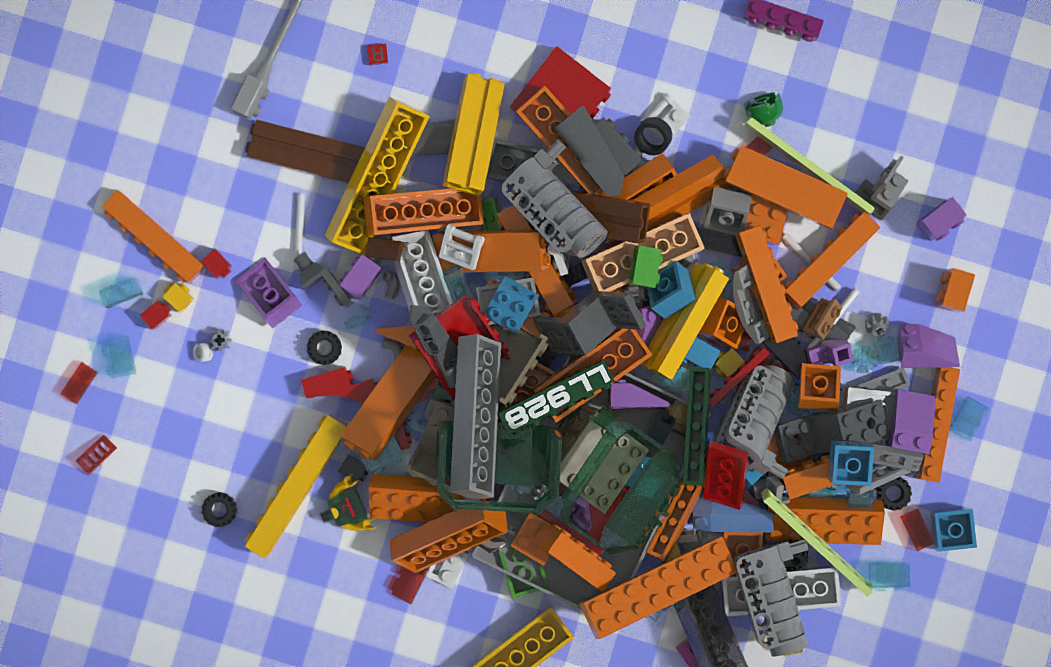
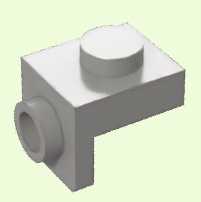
M694 529L683 530L678 539V543H682L683 552L702 545L700 531L694 532Z

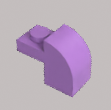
M831 338L820 341L821 344L806 349L809 364L825 365L831 363L834 366H840L854 361L851 345L845 339Z

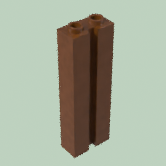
M256 119V123L251 125L250 134L253 137L251 142H247L245 153H247V157L250 159L348 184L365 147Z
M570 190L608 231L606 238L632 243L646 242L650 203Z

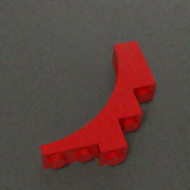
M347 367L301 380L306 399L318 396H340L353 399L362 404L379 383L378 381L375 382L374 379L352 385L351 381H354L351 369L347 370ZM406 419L395 433L402 450L410 448V444L413 443L410 432L406 433L404 425H407Z

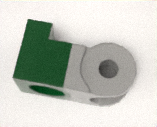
M440 385L437 386L425 409L424 415L427 420L431 416L437 399L445 402L446 400H453Z

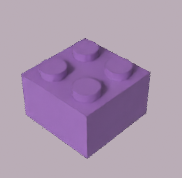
M951 197L924 216L917 224L930 241L935 239L938 241L949 234L948 230L950 228H957L964 223L965 220L963 218L967 214L954 197Z
M363 254L361 257L356 256L351 263L353 267L350 272L346 271L339 280L342 282L339 286L359 300L364 297L383 271L381 267Z

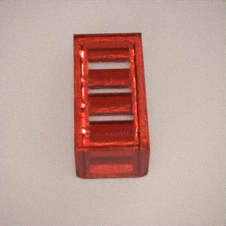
M103 435L76 459V463L90 476L117 447ZM103 442L110 450L106 451L100 444ZM96 448L104 454L102 457L95 451ZM91 453L98 459L97 462L89 456ZM85 459L92 465L90 468L84 462Z

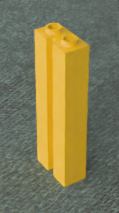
M468 73L463 79L442 183L443 187L477 196L484 191L505 83L499 82L498 79L489 78L484 80L478 73Z
M695 263L690 275L696 300L668 318L663 319L648 346L652 356L642 362V366L658 375L673 379L729 280L728 277L723 275L724 271L716 266L712 267L707 263L703 265Z

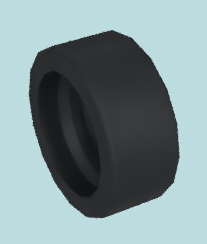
M649 117L644 119L636 129L634 141L643 153L652 156L660 155L665 152L671 143L673 133L666 121L657 117ZM650 127L660 131L664 138L663 143L660 145L649 143L644 138V129Z

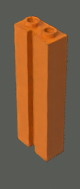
M742 145L739 150L735 148L731 157L734 162L731 167L727 166L723 175L726 178L724 183L827 229L833 228L847 197V192Z
M713 154L632 201L650 203L647 230L678 216L687 214L710 201L714 187L729 190V186L724 183L725 177L723 175L725 172L723 166Z
M536 229L464 231L485 238L475 270H470L439 258L445 232L433 235L434 248L443 273L543 271L549 268L551 261L545 247L548 246L549 242ZM452 236L453 241L473 248L474 243Z
M408 345L404 346L340 436L344 442L343 445L351 451L353 449L359 450V455L366 460L370 458L376 461L436 377L418 350Z

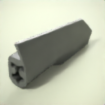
M581 106L557 125L554 130L579 159V163L597 186L607 196H620L624 174L584 106Z
M455 119L430 124L426 123L412 155L448 154Z
M809 300L798 310L790 303L792 319L796 321L798 331L802 333L804 332L802 329L817 306ZM840 318L824 340L841 338L847 341L856 329V326ZM807 334L810 338L814 340V336Z
M410 305L409 319L424 349L433 355L448 387L454 388L456 384L458 355L456 344L428 306Z

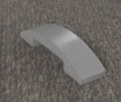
M747 264L734 273L733 296L738 316L745 330L756 344H760L769 337L765 320L758 319L748 287L754 282L749 265Z

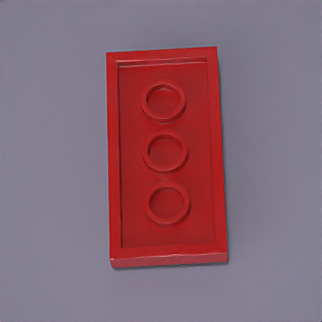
M758 348L751 355L753 359L749 363L745 361L737 368L739 373L735 376L733 374L730 375L723 382L725 386L722 389L718 387L710 394V404L713 407L717 406L771 352L767 348L763 350Z
M711 441L708 449L703 499L738 510L741 509L749 452Z

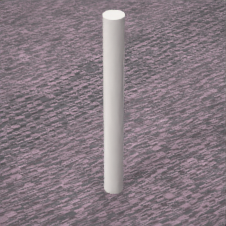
M297 194L294 259L302 253L305 194ZM294 262V270H300L298 265Z
M787 233L781 237L808 265L812 263L810 261L812 257ZM833 277L827 281L835 291L841 287Z
M853 288L842 302L840 316L836 318L831 329L860 293L856 288ZM815 337L807 348L819 345L822 339Z

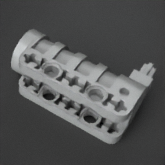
M558 139L547 151L541 149L534 157L522 163L502 184V192L555 250L583 258L592 253L604 241L608 231L551 171L558 164L555 158L566 148ZM509 185L514 186L512 192H508L510 190Z
M757 366L751 371L749 377L743 379L736 388L713 442L722 443L726 441L724 443L726 446L749 452L747 470L754 469L762 475L770 471L781 479L784 478L788 471L787 468L774 461L776 454L767 450V447L794 385L792 376L777 366Z
M805 539L790 544L788 541L760 547L740 553L733 559L738 572L736 576L756 641L764 649H769L772 657L790 654L809 646L784 565V561L793 559L794 554L808 550ZM742 560L747 562L745 563V569L740 566ZM748 578H752L753 584L746 587L745 581ZM753 592V595L758 599L756 601V605L760 609H756L755 605L751 603L754 601L753 596L750 595V593ZM764 616V621L761 624H757V618ZM761 630H764L765 633L769 636L767 638V642L763 641L765 639V636L763 632L761 633Z

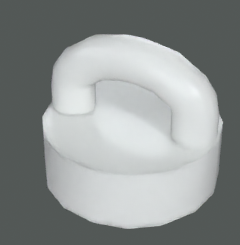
M197 343L193 348V355L197 362H206L212 359L213 351L208 343Z

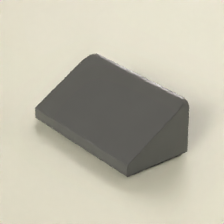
M865 179L855 191V194L875 208L872 214L882 220L889 211L870 199L874 193L871 190L874 185Z

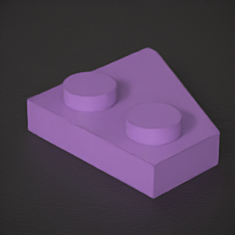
M571 492L557 513L588 533L592 527L589 504L579 495Z

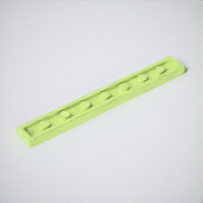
M750 118L743 125L812 177L847 192L845 201L863 213L865 211L870 215L875 209L755 119Z
M768 488L761 492L763 501L867 597L872 594L870 583Z

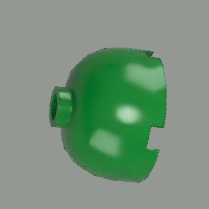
M775 92L762 94L754 98L755 102L750 104L747 101L744 104L748 118L755 119L765 127L774 125L775 121L783 113L780 93L777 96Z

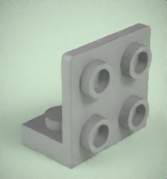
M902 155L897 160L893 159L888 167L881 173L880 180L871 189L874 193L870 199L888 211L892 209L909 181L896 172L904 158Z

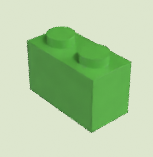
M641 245L634 246L629 285L650 289L658 285L660 279L658 269L663 262L662 249Z

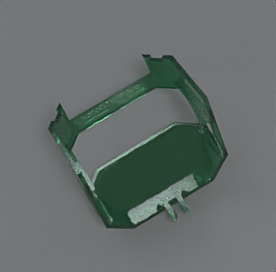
M603 406L599 409V414L596 417L591 415L588 419L606 430V432L562 497L545 485H542L541 491L544 494L543 497L538 499L537 505L612 555L638 549L639 546L645 544L650 530H653L656 526H662L663 523L658 518L660 515L669 516L670 513L667 512L670 505L669 502L672 497H676L680 492L681 478L675 455ZM628 433L634 439L641 438L660 452L647 462L605 524L599 542L578 528L579 523L570 518L574 503L616 441Z
M499 416V422H497L494 484L533 486L549 472L548 491L535 503L456 500L444 487L445 472L451 478L454 420L437 422L436 490L455 512L456 509L528 512L536 513L539 516L546 507L559 498L562 436L555 427L543 425L531 427L529 424L523 427V432L513 435V433L508 434Z

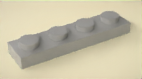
M879 465L873 468L871 486L846 485V487L861 495L912 471Z

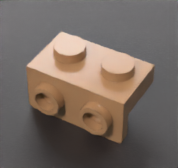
M821 298L802 330L806 334L824 340L831 331L836 318L840 316L841 305L836 299L829 301Z

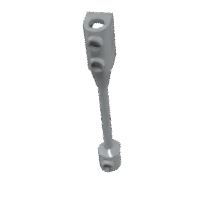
M294 0L265 61H263L254 77L249 74L246 75L230 108L231 110L250 119L253 116H258L261 107L258 106L261 98L265 100L270 91L267 89L272 63L303 0Z

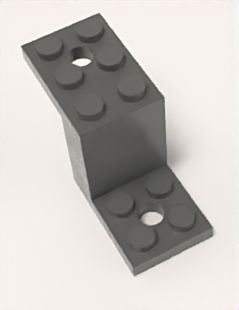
M592 291L562 318L538 316L534 320L540 333L548 337L546 343L549 344L548 348L551 352L585 356L617 328L642 330L646 326L643 315L636 307L635 300L630 293Z
M874 400L848 410L818 411L776 425L775 428L783 464L816 453H830L831 441L874 443L890 437L882 400ZM868 419L871 421L870 428L867 427ZM795 435L798 437L797 444L793 441Z

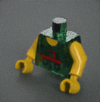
M351 473L335 485L329 494L330 500L327 501L330 509L321 512L320 516L324 523L335 520L336 525L341 526L344 530L357 532L375 529L376 526L372 527L370 525V521L374 520V518L368 517L355 484L358 483V480L353 482L351 476L354 474Z

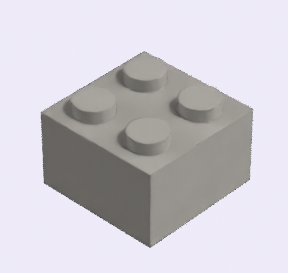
M714 187L706 213L704 228L731 235L743 231L749 214L752 196Z

